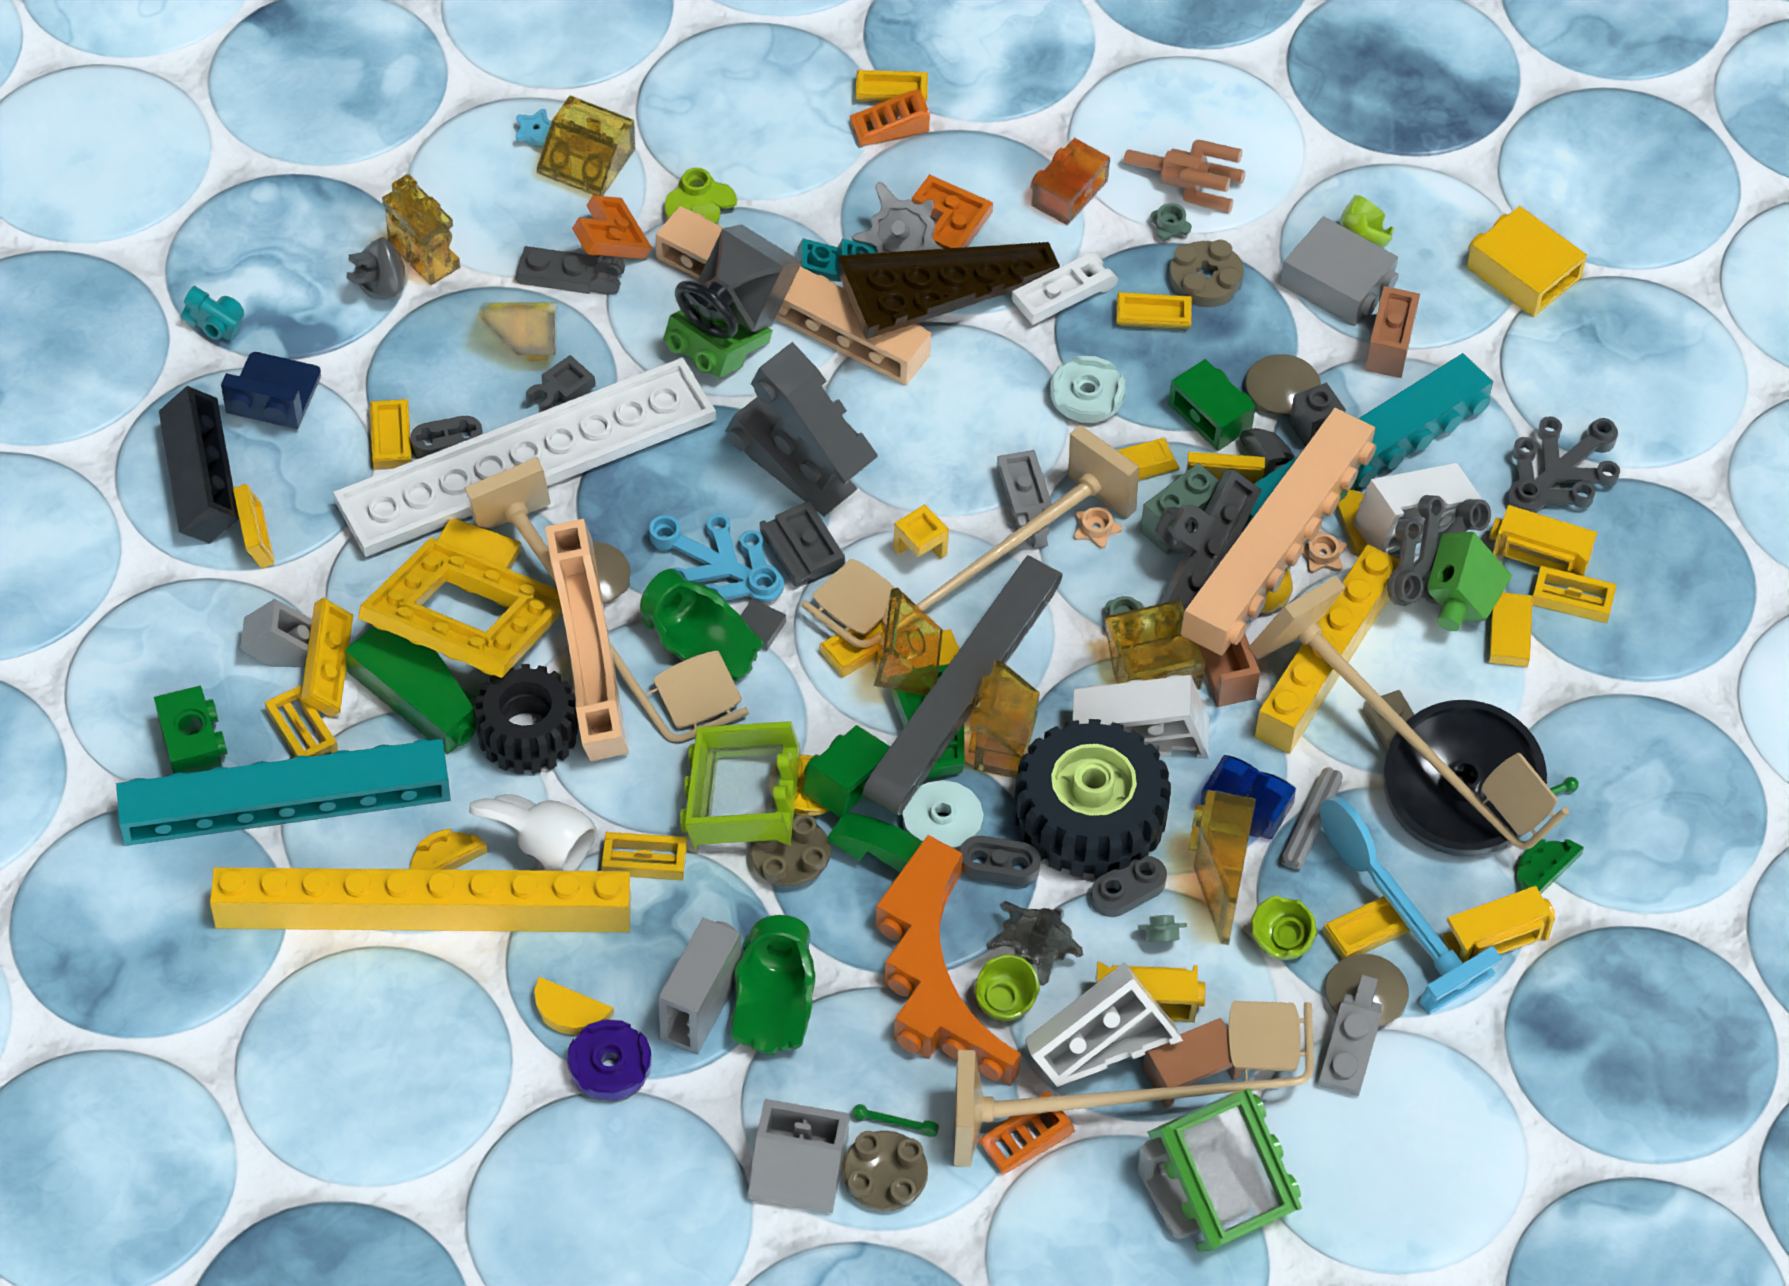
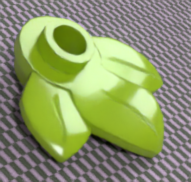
M698 167L691 168L685 171L680 178L679 188L667 195L665 213L669 219L682 206L692 212L700 213L706 219L718 224L720 209L737 206V197L735 191L729 185L715 182L707 170Z

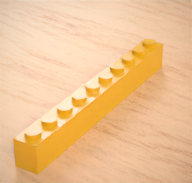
M214 867L210 906L215 929L630 933L631 877L630 871Z

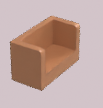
M1383 286L1365 366L1367 371L1402 378L1420 293Z
M1245 633L1237 645L1231 643L1223 656L1194 642L1218 707L1256 699L1260 670L1253 652L1249 649L1250 645Z
M1221 1018L1180 1034L1183 1039L1181 1042L1173 1045L1166 1043L1145 1051L1143 1070L1153 1088L1188 1086L1224 1070H1227L1232 1080L1241 1077L1242 1070H1235L1232 1066L1228 1029ZM1174 1099L1161 1100V1102L1167 1108L1174 1104Z

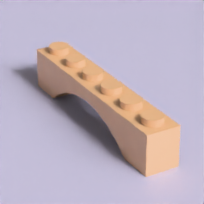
M584 518L546 526L550 560L562 608L571 657L576 712L582 746L590 762L629 754L592 537Z

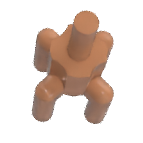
M1200 139L1192 143L1191 152L1172 148L1170 151H1167L1165 157L1127 149L1124 155L1125 164L1160 171L1162 183L1184 188V201L1226 213H1231L1234 200L1200 192L1201 187L1228 192L1231 182L1243 184L1246 175L1245 170L1207 162L1206 157L1209 156L1240 163L1243 154L1242 149Z

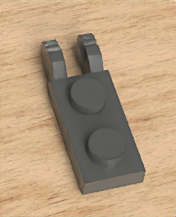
M524 246L517 270V282L519 284L586 294L595 292L613 295L619 292L621 282L618 276L624 273L626 265L619 257L616 258L615 256L602 255L597 258V256Z

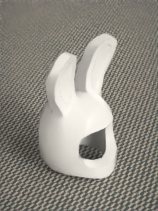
M503 794L495 796V799L483 798L470 803L469 813L472 815L503 821L517 829L519 848L526 856L538 859L546 871H578L596 837V827L593 821L583 812L560 801L547 800L535 804L531 800L518 795Z

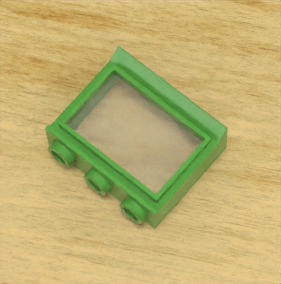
M1250 1088L1233 1092L1147 1132L1150 1140L1161 1138L1170 1158V1161L1164 1163L1165 1171L1170 1179H1179L1188 1200L1181 1203L1183 1213L1188 1219L1196 1218L1204 1240L1196 1243L1199 1252L1215 1250L1227 1242L1296 1210L1302 1209L1298 1199L1301 1197L1299 1185L1291 1174H1287L1281 1160L1283 1158L1282 1146L1274 1134H1270L1264 1118H1266L1265 1107L1261 1099L1256 1094L1253 1095Z

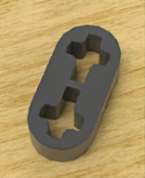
M458 416L420 424L410 434L412 453L417 459L472 439L483 434L482 425L479 420L472 416ZM468 432L471 437L463 438L461 433ZM430 439L433 444L426 445L423 440Z

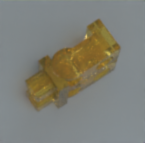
M410 174L393 182L392 192L382 197V203L386 207L387 238L395 246L400 256L407 263L410 262L411 267L431 286L460 268L459 257L449 248L452 241V233L449 229L453 227V219L440 207V204L433 197H429L418 186L417 181Z

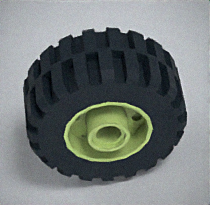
M1089 719V722L1086 724H1079V720L1066 722L1063 729L1055 726L1044 732V740L1040 737L1036 738L1028 746V753L1022 755L1015 783L1013 815L1014 822L1019 827L1018 834L1021 840L1031 844L1038 850L1041 861L1044 858L1048 859L1049 867L1059 872L1064 868L1070 870L1072 876L1082 878L1083 873L1094 874V878H1099L1117 867L1119 870L1130 866L1132 859L1136 857L1139 860L1143 859L1149 854V851H1154L1161 842L1162 833L1165 832L1171 796V782L1168 780L1169 771L1166 763L1159 760L1160 753L1151 743L1145 745V737L1134 730L1131 733L1124 731V725L1112 722L1111 726L1100 724L1101 719Z

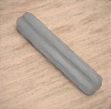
M1330 767L1322 770L1283 853L1281 861L1285 867H1290L1293 870H1300L1303 867L1322 826L1320 805L1327 798L1336 796L1342 784L1343 775L1340 771L1333 770Z

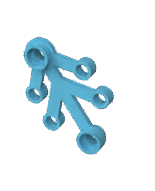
M714 514L707 520V534L711 539L715 540L718 552L680 534V523L672 516L662 515L651 521L649 526L650 541L657 549L662 551L675 549L705 564L688 569L672 568L679 571L688 581L700 583L725 577H731L739 581L719 587L714 584L705 585L718 592L725 601L749 596L758 602H771L779 598L783 593L784 579L776 568L767 565L763 553V536L758 531L749 530L740 537V550L745 556L749 557L750 569L737 561L730 537V520L723 514ZM716 525L724 526L723 529H714L713 527ZM754 541L758 544L754 546H749L746 543Z

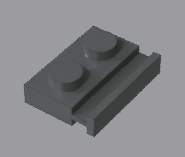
M810 501L775 515V519L769 522L765 520L759 522L761 534L795 587L799 586L800 582L807 578L813 580L845 564V555Z

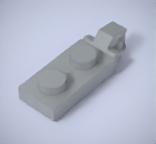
M1035 450L997 456L996 465L1014 522L1017 523L1019 529L1052 505ZM1047 525L1029 537L1033 548L1048 546L1047 535L1049 530Z
M1362 975L1356 996L1346 994L1344 1002H1341L1319 1078V1085L1357 1096L1360 1095L1382 1016L1380 1014L1382 1004L1373 1001L1378 979Z

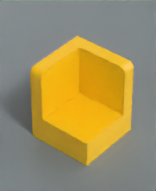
M926 504L894 523L893 549L898 554L908 548L917 557H920L929 550H932L940 559L948 554L949 528Z

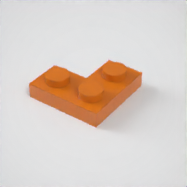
M930 174L911 198V201L918 205L927 200H933L934 207L931 210L930 216L938 220L935 223L936 228L933 233V240L943 249L968 247L993 212V202Z
M592 195L586 207L594 219L578 218L572 227L585 252L595 256L604 255L646 259L652 247L624 200L618 197Z

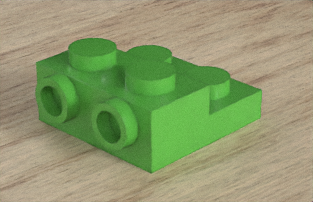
M680 310L669 316L663 340L666 341L668 348L672 352L681 353L692 359L701 372L710 373L721 378L743 367L746 354L769 343L773 330L764 328L752 332L738 323V330L735 336L729 339H720L699 329ZM713 319L714 325L726 328L724 320Z

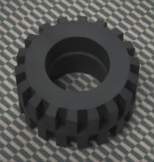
M521 664V669L514 670L512 667L502 678L492 675L490 677V684L484 683L480 688V696H476L475 701L477 736L481 750L486 751V758L491 763L498 761L499 768L505 771L512 767L515 770V774H524V770H532V774L541 773L542 767L546 766L549 770L556 767V760L564 761L569 756V749H574L576 735H578L575 694L572 693L571 685L568 681L562 682L561 675L556 671L549 674L547 673V667L538 665L537 669H531L530 664ZM523 713H535L545 717L543 720L532 725H517L509 721L514 716Z

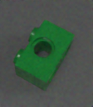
M201 685L155 696L154 702L173 774L178 772L195 773L222 767L220 756L228 754L222 731L214 733L212 724L219 722L213 699L205 700Z

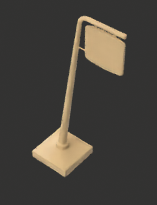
M1079 424L1070 433L1068 478L1078 485L907 612L898 606L902 601L900 592L877 572L854 559H849L813 593V599L820 606L819 609L806 600L802 602L801 607L850 644L859 648L872 647L1088 496H1095L1122 517L1128 519L1137 510L1139 466ZM895 607L904 613L868 640H859L848 632L852 630L860 635H866ZM822 611H826L829 615H831L835 620L843 624L846 628L843 629L841 626H839L837 623H835L833 620H831L829 617L823 614Z
M538 457L465 487L475 525L491 530L507 522L514 523L555 581L549 549L527 517L529 513L551 504L544 470ZM610 642L615 668L666 739L680 743L695 738L697 724L712 719L724 712H727V715L700 727L722 726L749 714L747 707L732 713L730 712V709L741 702L742 697L718 651L692 657L666 669L654 678L657 688L644 693ZM658 690L676 728L681 729L693 726L694 729L679 735L670 732L646 695Z
M1337 576L1332 577L1284 606L1250 644L1249 649L1257 659L1296 639H1299L1303 645L1309 644L1515 847L1526 850L1532 848L1569 814V809L1563 807L1557 814L1553 813L1552 810L1555 808L1558 798L1521 753L1514 754L1506 759L1488 776L1482 786V792L1487 796L1484 802L1470 790L1321 635L1322 629L1317 623L1346 588ZM1490 800L1518 835L1521 836L1531 831L1533 836L1528 841L1519 840L1485 803ZM1550 814L1552 818L1536 832L1534 828Z
M1233 1001L1228 1023L1229 1052L1233 1068L1235 1070H1245V1081L994 1101L993 1097L983 1096L975 1050H958L955 1089L954 1167H971L982 1122H992L994 1118L1233 1093L1249 1088L1251 1090L1302 1085L1311 1078L1314 1070L1312 1003H1304V1019L1299 1018L1294 1003ZM1300 1023H1304L1305 1052H1300ZM1300 1056H1305V1072L1299 1077L1248 1081L1247 1070L1295 1072L1298 1068Z

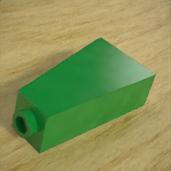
M374 626L345 649L348 673L429 740L443 739L444 752L447 755L457 746H463L468 743L476 731L474 707L437 651L423 645L413 644L404 637L389 631L379 630Z

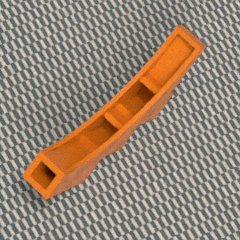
M927 835L876 906L875 927L888 939L893 941L900 940L885 962L884 983L896 994L910 997L895 1017L894 1040L904 1050L913 1054L919 1053L928 1059L931 1058L938 1047L942 1048L947 1056L956 1061L958 1050H975L979 1071L990 1080H1000L1011 1086L1019 1074L1021 1053L1002 1042L971 1013L953 985L943 958L940 943V923L951 891L962 875L963 853Z

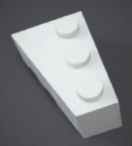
M1457 463L1370 480L1363 500L1359 504L1353 524L1369 545L1389 554L1401 549L1402 542L1395 535L1396 525L1401 519L1417 520L1422 529L1418 541L1422 540L1425 518L1419 514L1418 504L1424 495L1440 496L1444 501V512L1440 517L1438 533L1445 531L1456 519L1455 512L1460 503L1467 499L1481 500L1482 497Z
M1171 675L1160 679L1131 680L1127 683L1111 685L1096 684L1087 688L1074 689L1073 721L1079 720V724H1086L1089 722V719H1101L1100 724L1110 726L1112 722L1124 725V731L1131 733L1134 730L1145 737L1144 744L1151 743L1156 749H1159L1160 756H1171L1172 750L1197 751L1196 758L1209 759L1210 718L1191 675Z
M1125 962L1025 1038L1031 1056L1057 1087L1108 1069L1107 1065L1132 1056L1135 1059L1146 1055L1145 1051L1166 1043L1173 1045L1183 1041L1173 1021Z

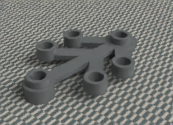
M1552 416L1541 419L1537 434L1542 440L1545 471L1535 479L1532 461L1536 455L1537 444L1529 437L1518 438L1515 441L1512 454L1517 460L1519 480L1514 482L1509 490L1511 505L1534 513L1541 510L1545 504H1571L1579 508L1589 507L1593 503L1595 488L1590 483L1612 487L1618 481L1620 468L1612 461H1603L1597 468H1576V466L1593 451L1606 453L1615 447L1618 429L1614 422L1607 418H1599L1593 421L1588 427L1586 437L1560 458L1558 439L1561 434L1562 423L1559 419ZM1545 428H1552L1555 431H1548ZM1520 448H1526L1530 452L1521 451ZM1602 472H1609L1612 476H1607ZM1556 482L1576 483L1572 490L1550 488ZM1577 493H1585V494H1587L1588 496H1587V497H1582V496L1578 495Z
M1424 495L1419 501L1418 511L1421 517L1425 518L1420 555L1415 562L1416 542L1419 540L1422 532L1420 523L1414 519H1401L1396 525V538L1402 542L1399 566L1391 573L1387 582L1388 596L1395 605L1407 606L1418 601L1420 597L1426 598L1429 603L1438 604L1428 593V583L1423 582L1422 578L1428 571H1432L1442 536L1441 534L1437 538L1440 517L1444 512V501L1440 496ZM1467 499L1460 503L1456 508V519L1443 533L1484 530L1491 520L1489 504L1485 500Z

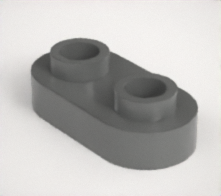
M973 836L966 839L960 847V852L963 853L962 871L969 877L1013 885H1027L1033 882L1039 875L1041 857L1038 850L1031 844L988 836ZM982 859L985 863H975L973 860ZM1021 865L1024 866L1026 869L1018 870L1014 869L1013 867Z
M1146 855L1140 860L1137 857L1132 859L1130 866L1119 870L1117 867L1100 876L1092 886L1091 903L1094 909L1104 916L1117 917L1157 897L1163 892L1166 885V867L1159 859ZM1141 871H1149L1153 874L1146 876ZM1109 888H1114L1119 892L1116 894H1111L1106 890Z

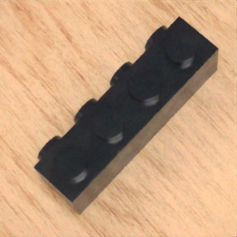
M186 386L159 410V417L179 532L210 544L239 519L233 492L234 487L218 398Z

